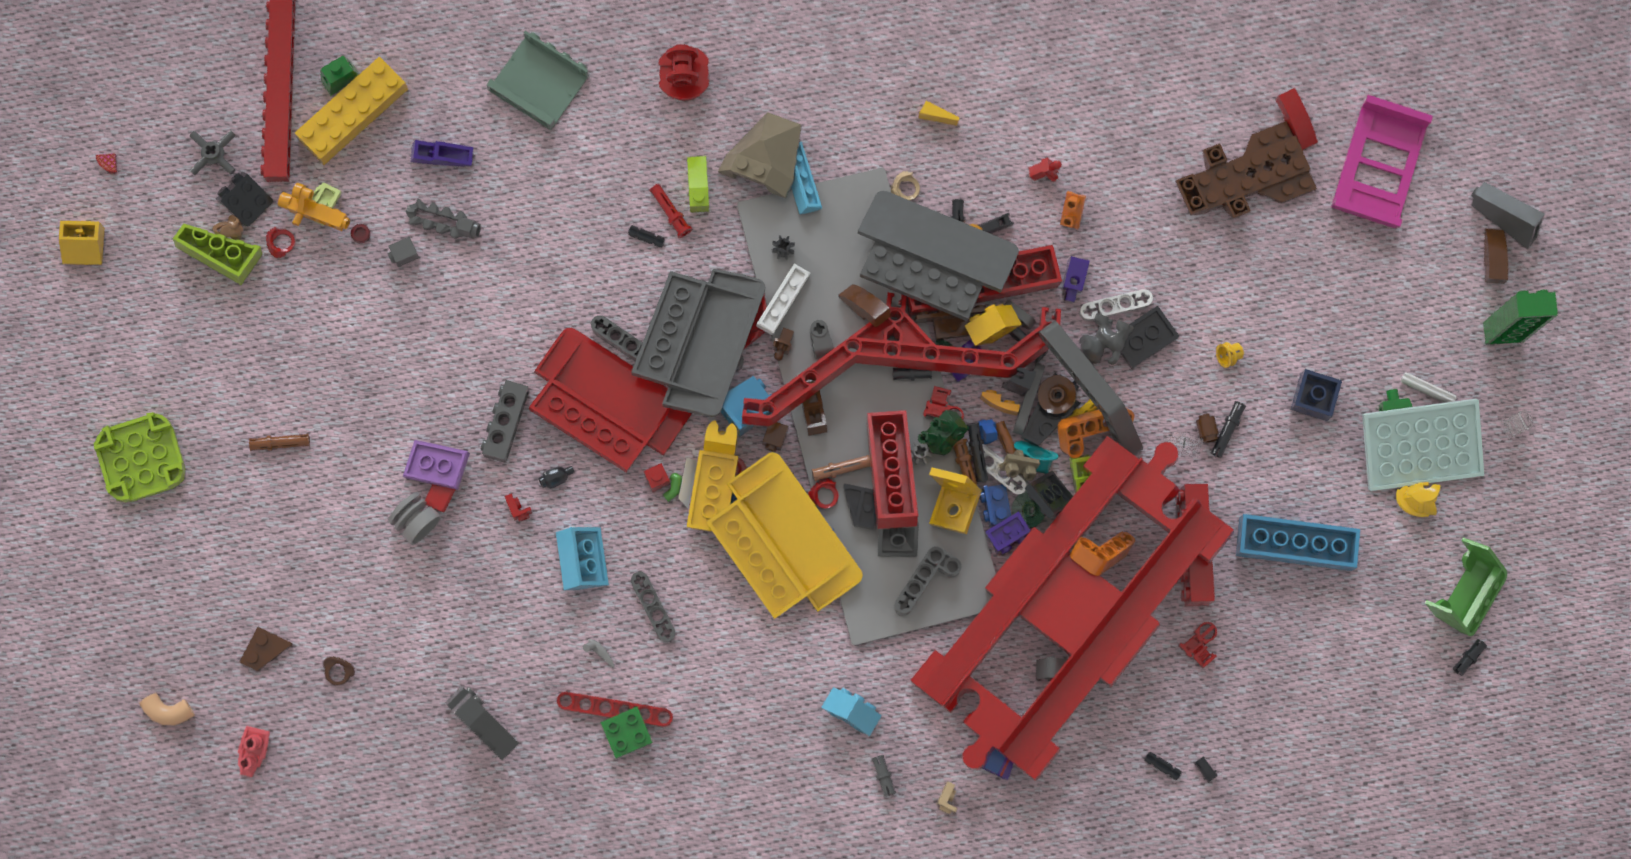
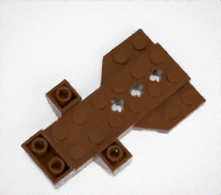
M1286 121L1252 134L1243 156L1227 162L1228 159L1220 143L1203 149L1202 153L1206 170L1175 181L1190 216L1205 214L1222 207L1232 219L1251 212L1245 198L1256 193L1282 204L1317 189L1309 172L1311 168L1296 135H1292ZM1282 158L1287 159V160H1288V163H1287V164H1285V162L1282 163V162H1281ZM1266 164L1271 167L1270 171L1264 169ZM1248 171L1254 174L1252 178L1246 175Z

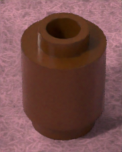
M1210 413L1198 416L1199 419L1196 420L1199 437L1203 440V443L1218 440L1217 435H1219L1215 416H1210Z

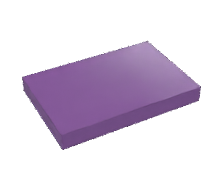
M414 440L403 477L458 490L470 453L465 450Z

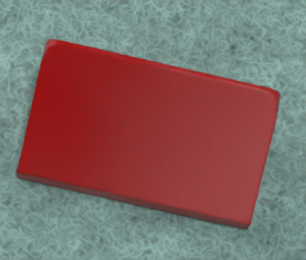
M432 484L425 498L426 506L444 513L456 489Z

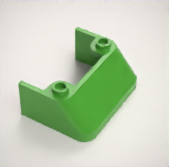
M1463 537L1461 541L1468 549L1462 557L1463 567L1466 569L1448 601L1440 599L1433 603L1426 600L1425 604L1435 617L1459 632L1473 636L1507 579V570L1490 547Z

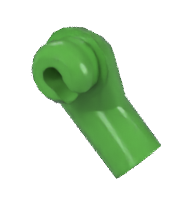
M678 473L670 475L671 488L662 494L668 502L680 493L682 476Z

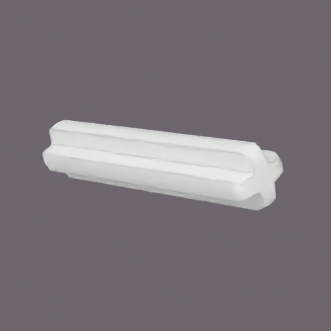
M1404 373L1401 378L1402 383L1444 403L1456 400V395L1409 373Z

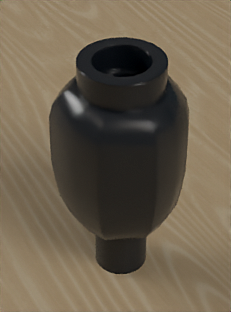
M572 466L565 469L554 467L544 471L538 479L542 488L547 487L551 489L563 484L568 476L575 473Z

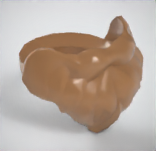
M230 215L227 222L217 223L212 228L214 234L231 237L233 240H240L243 233L242 224L239 218L234 215Z

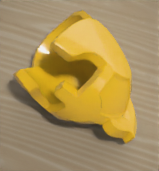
M1429 482L1416 483L1410 487L1404 486L1400 490L1397 489V503L1403 511L1417 517L1436 516L1437 507L1435 502L1440 491V485L1433 484L1427 489H1424V486H1429Z

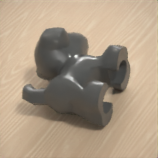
M1096 313L1094 322L1099 325V329L1095 336L1083 335L1080 338V350L1090 363L1097 364L1101 361L1104 349L1108 348L1113 352L1108 363L1114 365L1119 360L1120 352L1124 349L1126 339L1130 336L1134 327L1118 320L1116 324L1118 331L1115 333L1111 330L1114 320Z

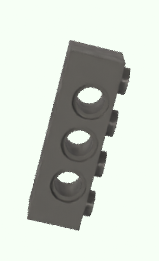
M508 380L505 381L504 385L501 384L498 392L500 399L498 403L494 404L492 414L495 415L493 421H489L486 430L488 437L481 444L480 450L483 451L484 457L507 463L530 391L528 386ZM508 399L515 400V404L512 407L505 405ZM503 417L509 418V423L506 425H500L499 421ZM496 436H503L504 438L501 443L496 444L493 442Z

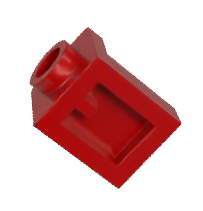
M512 493L504 496L514 521L519 520L521 522L530 518L529 515L532 514L530 507L519 511L518 509L522 507L518 497L513 498Z

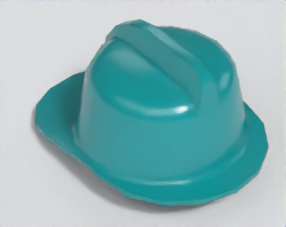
M1025 441L1014 443V448L1022 450L1025 457L1039 459L1040 465L1036 469V472L1047 474L1052 462L1059 457L1053 451L1046 450L1040 446L1037 447Z

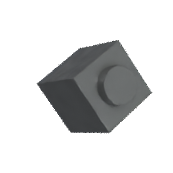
M410 236L389 245L391 252L387 254L391 262H396L398 267L419 259Z

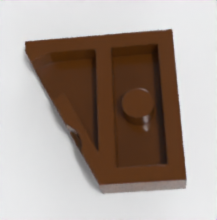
M257 627L239 663L259 671L287 648H290L293 643Z

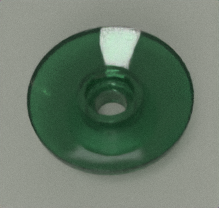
M1027 491L1019 494L1013 501L1012 515L1019 511L1030 529L1037 527L1044 520L1045 515L1040 511L1038 504L1030 499Z

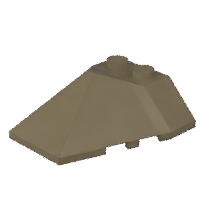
M767 112L726 154L718 172L733 179H736L738 175L766 186L768 192L786 198L794 182L801 124Z

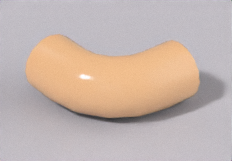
M154 693L139 703L144 713L152 721L161 725H177L195 716L185 699L173 706H168L161 701L157 693Z

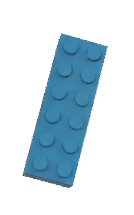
M1243 514L1239 518L1236 556L1353 571L1357 568L1360 529Z

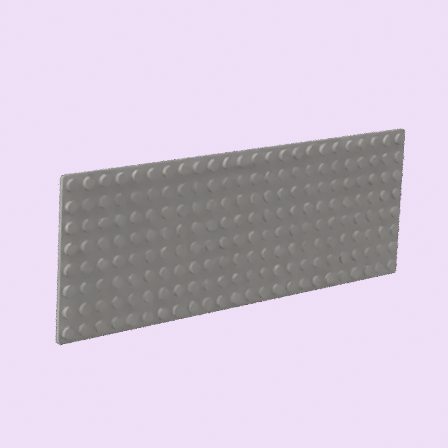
M884 168L815 183L822 209L806 214H799L792 189L789 190L786 198L769 194L740 201L737 204L755 276L765 284L764 293L767 306L794 263L811 273L773 336L771 335L774 343L775 338L779 339L783 327L794 331L791 340V351H789L788 355L783 354V359L778 361L784 385L819 360L815 359L810 335V327L814 321L822 320L827 324L834 348L869 323L867 319L863 320L838 297L852 284L860 286L885 304L887 292L895 293V297H892L891 307H901V305H898V300L901 299L900 293L860 277V273L875 241L859 235L857 232L875 195L879 191L891 193ZM779 235L782 238L789 236L790 243L795 242V246L791 248L794 250V255L789 254L788 260L785 257L777 259L778 254L772 253V249L776 248L772 245V242H777ZM780 245V248H782L783 251L786 250L787 247H784V245ZM906 303L905 312L909 315V311H908V307H907V303ZM909 315V317L914 321V318L916 316ZM892 317V318H891V319L894 320V321L899 320V319L896 318V317ZM918 323L917 325L931 339L927 323ZM817 326L815 331H818V334H821L823 329H820L819 326ZM894 336L888 339L890 341H898ZM854 348L848 349L851 352L857 351ZM888 352L891 356L896 355L894 352ZM927 356L928 359H935L933 356ZM855 363L820 389L827 422V433L808 436L802 404L792 410L791 414L810 487L813 488V485L823 480L814 481L811 469L827 466L831 462L835 464L866 455L870 457L866 425L867 413L906 410L910 447L914 448V441L922 444L918 441V435L922 431H927L931 421H934L935 418L928 415L926 418L924 417L923 413L926 408V402L930 400L932 404L931 396L934 386L945 388L941 372L932 371V379H915V381H911V379L893 380V368L898 367ZM954 447L945 456L933 454L929 450L928 453L932 454V457H926V464H923L921 461L915 465L916 461L912 459L919 522L917 556H878L876 519L873 530L853 525L843 486L845 483L873 489L871 467L836 475V478L828 477L836 482L835 487L838 491V501L833 507L827 509L815 506L830 527L834 529V533L863 574L860 583L840 596L849 636L853 645L977 615L993 597L986 591L985 587L996 573L978 507L976 506L967 535L929 524L941 490V486L929 475L931 468L962 475L960 465L955 462ZM917 449L916 455L920 454L922 457L924 451ZM859 463L852 464V465H848V466H844V468L850 467V466H854V465H858ZM839 468L833 469V470H829V471H825L824 473L830 472V471H834V470H838ZM824 487L818 490V498L822 504H830L833 501L834 495L831 490ZM958 506L950 509V515H955L958 512ZM938 546L960 560L962 568L957 576L947 577L937 570L911 612L905 616L898 615L895 612L894 604L930 548ZM937 552L930 554L933 561L941 559L940 554ZM954 563L947 564V569L950 572L957 571V566ZM923 568L920 570V575L927 578L930 576V572L928 569ZM910 585L909 591L912 594L919 593V587L917 585ZM906 597L903 603H899L901 610L907 608L906 605L910 598Z

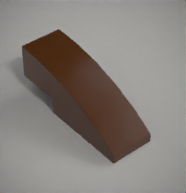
M1485 228L1484 266L1485 282L1504 284L1508 281V252L1504 230Z
M852 284L838 295L863 320L867 319L874 327L879 326L891 317L890 308L875 295L860 286Z
M810 379V380H807L806 382H807V383H814L815 381H813V380ZM819 390L802 403L808 436L827 433V422Z

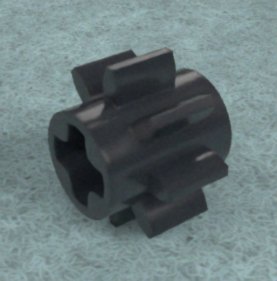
M779 235V240L772 242V245L776 247L772 249V253L778 254L777 259L785 257L788 260L789 254L794 255V250L791 248L795 246V242L790 243L789 236L782 238ZM780 245H784V247H787L786 250L783 251V249L780 248Z

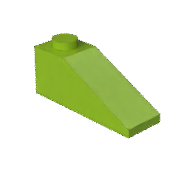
M706 156L687 157L690 213L709 212Z

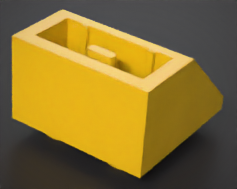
M60 221L59 245L62 264L102 265L105 228L99 221Z

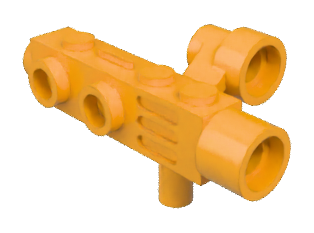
M301 183L294 185L292 195L282 192L279 196L278 206L296 214L292 221V224L296 226L300 225L303 217L340 231L347 229L350 224V218L345 213L336 208L332 209L326 205L318 204L312 200L314 191L306 188Z

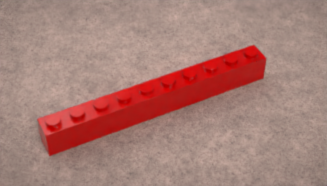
M269 0L266 2L269 19H266L268 37H265V47L268 48V55L264 57V63L267 66V73H264V84L267 86L266 91L263 92V101L266 103V109H263L262 112L263 121H265V128H262V139H265V143L261 147V156L264 158V164H261L260 168L261 176L264 177L266 182H290L296 0Z

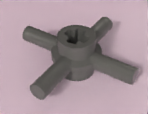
M230 130L219 142H206L197 132L193 131L190 137L202 148V158L189 171L195 176L207 163H218L232 175L236 169L223 157L224 147L236 135Z

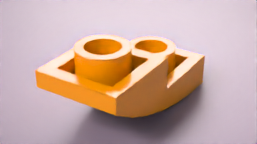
M986 390L981 393L980 399L990 407L1003 413L1018 415L1020 404H1015V401L1004 400V402H1001V394H997L995 390Z

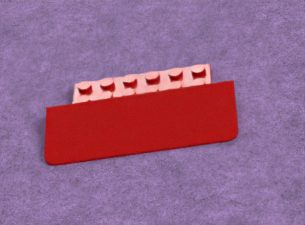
M566 328L561 332L534 371L535 374L548 381V383L529 406V410L626 473L646 446L664 456L692 415L689 412L663 407L662 403L668 390L667 387L633 376L631 373L633 366L574 328Z

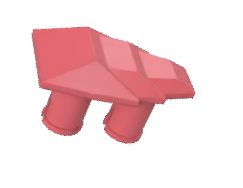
M246 726L237 752L239 753L238 765L241 775L253 777L256 769L261 766L262 760L266 757L270 731Z

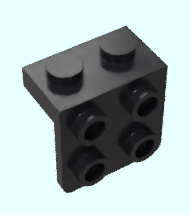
M238 172L232 177V182L227 187L224 186L218 191V196L215 199L224 205L235 217L239 218L243 225L248 227L273 203V199L247 173L242 172L240 174Z

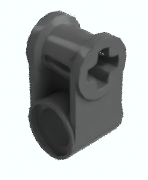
M822 320L814 321L810 327V335L815 359H819L833 350L834 347L827 324ZM817 326H819L820 329H823L821 334H818V331H815Z

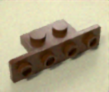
M986 305L975 306L969 319L977 314L982 315L985 313ZM941 310L929 314L928 311L920 312L914 318L916 324L933 322L935 340L970 336L964 326L970 322L969 319L965 321Z

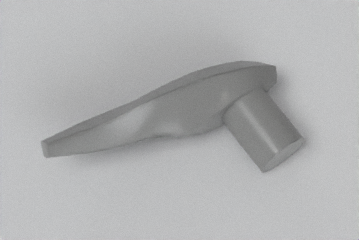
M588 639V643L583 645V650L585 652L595 651L614 668V663L606 649L599 642Z

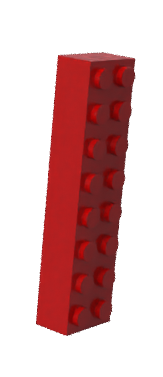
M1049 245L1019 251L1001 293L983 286L976 303L1058 288L1062 278L1054 246ZM906 297L910 316H916L920 312L928 311L931 313L939 310Z

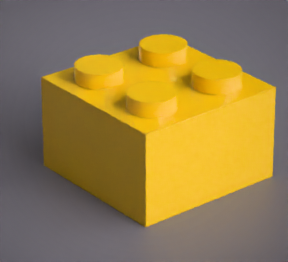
M994 304L987 307L982 315L977 314L969 319L970 322L964 326L975 346L992 344L1022 324L1012 305L1000 304L995 306Z

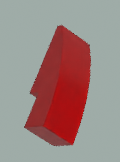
M1293 88L1278 95L1275 101L1282 111L1283 119L1287 122L1292 135H1296L1302 150L1317 144L1318 140L1313 125L1296 89Z

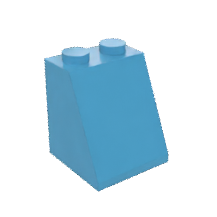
M754 376L729 390L721 409V413L728 423H733L736 426L739 437L756 426L742 424L744 398L765 400L772 395H768L764 390L766 386L760 378L757 380ZM747 410V413H759L758 411ZM769 411L763 412L764 415H771V414H772V413L769 412Z

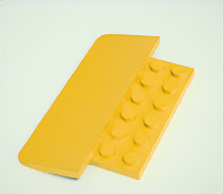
M768 453L726 483L737 500L706 521V523L774 619L805 597L809 599L818 612L860 583L863 577L861 569L779 454Z

